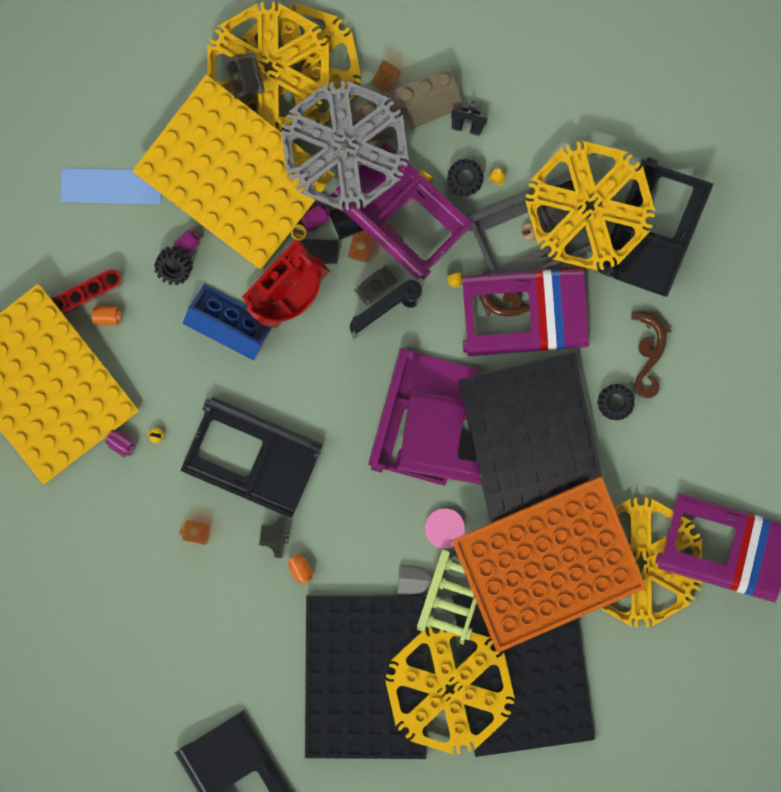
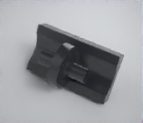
M471 101L470 106L462 105L461 110L468 112V114L452 110L450 118L452 119L451 129L462 132L463 124L467 122L472 124L469 134L480 136L483 127H486L488 118L472 115V113L480 115L481 109L475 108V101Z

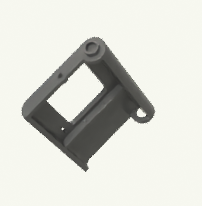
M570 172L545 182L547 185L575 191ZM529 188L467 215V218L473 223L468 231H473L491 274L544 270L560 263V261L552 260L558 252L548 257L551 247L547 246L542 250L498 267L484 238V231L528 213L525 200L532 202L534 200L528 199L525 196L526 194L533 195L535 193L533 188ZM585 202L587 206L582 214L590 209L592 211L595 210L592 202ZM545 205L537 208L542 231L545 233L551 232L569 214V211ZM585 226L565 246V253L567 255L576 256L591 249Z

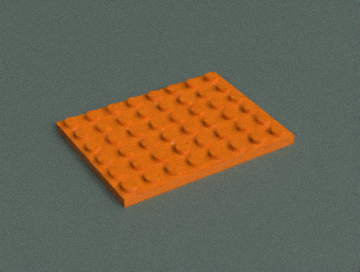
M598 476L451 540L498 653L646 589L602 476Z

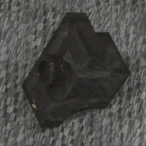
M385 265L361 282L354 291L367 306L397 283L398 280Z
M279 516L277 522L273 525H261L259 545L271 548L276 558H283L284 544L289 542L290 532H286L287 517Z

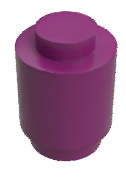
M318 203L309 209L300 220L309 232L312 229L315 231L330 220L328 216L331 213L325 205L320 206Z
M186 230L173 244L176 246V250L181 247V251L184 253L186 250L188 252L187 256H190L200 246L199 240L201 237L194 230L191 232Z
M112 430L105 441L108 448L124 458L127 455L131 456L136 449L134 445L135 440L121 431Z

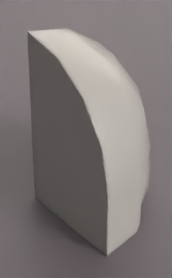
M399 566L397 594L417 595L422 593L430 586L432 582L431 577L419 568Z

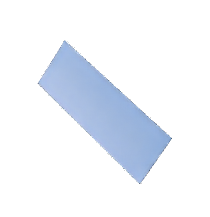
M61 168L60 202L161 204V193L133 173L132 170Z

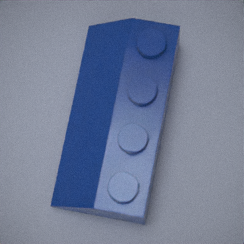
M205 284L189 306L182 323L253 361L272 327L257 321L246 310L248 306Z

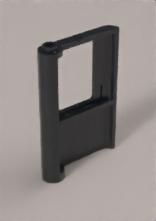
M647 157L646 160L642 159L637 171L643 166L651 197L659 179L662 177L693 187V192L673 238L649 232L618 265L613 257L614 267H611L609 261H604V270H601L598 265L597 272L663 297H668L714 183L658 165L657 160ZM633 180L624 204L640 207L643 204V198L638 182ZM616 223L610 236L613 249L621 250L634 237V228Z
M244 710L174 752L197 792H223L224 789L253 771L258 772L269 792H293Z

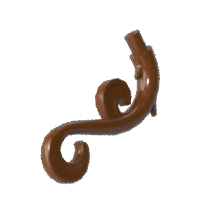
M517 292L503 294L502 301L504 305H507L509 301L513 303L512 307L509 308L497 305L490 296L494 294L479 295V299L488 317L491 312L505 317L518 316L529 312V304L520 306L521 297Z
M642 311L641 313L631 312V320H639L641 323H645L648 329L652 326L657 335V345L654 350L649 349L650 345L655 344L650 338H644L638 344L639 353L643 357L650 359L640 371L635 381L636 393L643 398H652L659 391L658 381L655 377L648 376L647 379L651 381V387L645 390L641 387V380L661 358L666 346V332L671 333V330L653 313Z

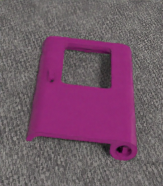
M409 389V403L402 448L396 456V469L481 485L477 462L458 458L462 423L464 420H467L462 399Z

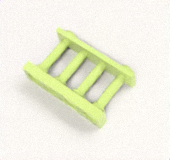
M442 550L417 630L425 632L426 627H436L460 635V644L464 645L465 639L469 640L472 633V628H469L477 602L471 588L447 581L443 577L445 570L449 571V569L465 573L461 564L452 562V559L449 558L450 552ZM445 588L473 597L471 608H465L441 600L437 596L439 589L443 590ZM439 607L467 616L464 628L434 619V616L431 615L432 609Z

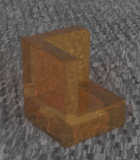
M383 60L371 84L387 93L399 77L400 70Z

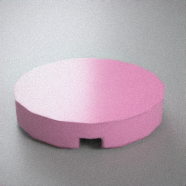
M448 508L432 512L425 523V534L428 540L439 548L453 547L451 540L463 535L465 532L462 517L456 511Z

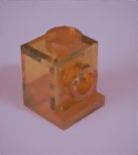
M359 231L358 235L354 234L348 258L368 263L374 239L370 238V235L365 232ZM360 242L365 244V248L362 250L357 247Z
M186 520V524H181L179 535L183 536L182 540L207 545L211 525ZM192 528L197 529L198 534L196 536L191 535L190 531Z

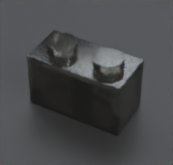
M255 53L237 54L224 60L234 100L253 98L265 92Z

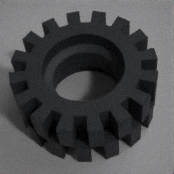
M460 159L453 163L447 175L449 188L455 194L466 197L479 191L484 180L483 170H481L480 165L468 159ZM463 170L470 171L473 175L472 183L469 185L460 184L457 179L459 172Z
M169 246L166 247L165 250H161L155 261L154 271L158 273L157 277L159 279L163 277L162 282L164 283L166 280L169 281L168 285H172L173 282L175 285L183 284L193 269L191 255L187 256L188 252L186 250L183 253L181 247L176 250V246H172L171 250ZM173 261L177 263L181 267V269H171L167 265V262Z
M622 384L609 385L598 396V409L604 417L610 420L627 418L635 407V397H633L632 391ZM614 394L620 395L624 400V405L620 410H613L609 406V398Z

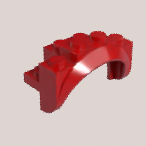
M295 240L242 296L248 304L246 310L263 325L277 328L283 321L290 320L303 313L313 303L322 280L331 271L319 257L311 255L299 240Z

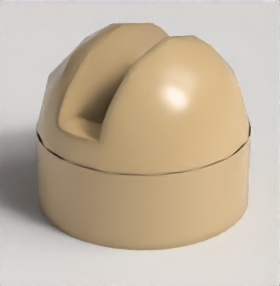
M525 224L520 231L521 236L528 241L535 240L532 224Z

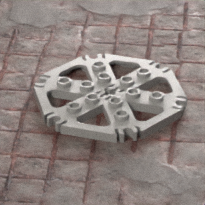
M341 81L340 89H335L333 82H330L331 91H328L327 83L289 111V113L296 115V117L287 114L286 117L292 120V124L290 126L283 124L282 127L290 132L281 130L287 177L295 173L290 176L289 181L292 182L298 179L300 184L295 187L296 190H300L305 186L302 191H299L300 194L343 211V203H345L346 211H349V204L352 202L356 203L357 210H360V200L363 202L364 209L401 181L400 178L394 175L403 177L404 173L399 172L398 167L403 166L407 168L408 164L400 160L409 162L403 114L395 119V117L400 115V109L396 112H391L390 108L394 105V102L391 101L387 106L385 105L391 98L347 81V89H345L344 81ZM353 95H358L374 102L377 108L353 126L350 98ZM319 100H327L330 105L332 129L305 118V111ZM387 127H393L397 132L399 150L397 153L392 154L367 142ZM299 138L323 148L301 166H297L293 161L291 144L294 139ZM345 141H348V145L351 148H346L345 151H343L342 146L339 145V143H344ZM358 163L385 174V182L371 193H363L361 191ZM337 166L340 195L332 198L316 191L313 188L314 182Z

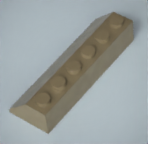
M449 67L382 94L391 98L385 104L386 106L389 102H394V105L390 108L391 112H396L400 109L401 113L395 119L403 114L405 132L450 114L452 110L457 111L463 105ZM368 100L351 107L353 126L373 112L377 105ZM387 127L367 143L375 145L397 136L396 129Z

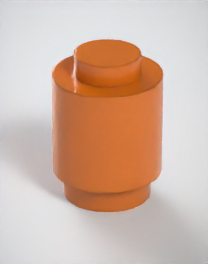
M98 306L92 310L93 324H98V326H118L119 322H122L123 313L122 310H119L118 306Z
M301 554L287 561L288 569L297 584L301 582L304 585L313 580L312 575L315 573L307 559Z

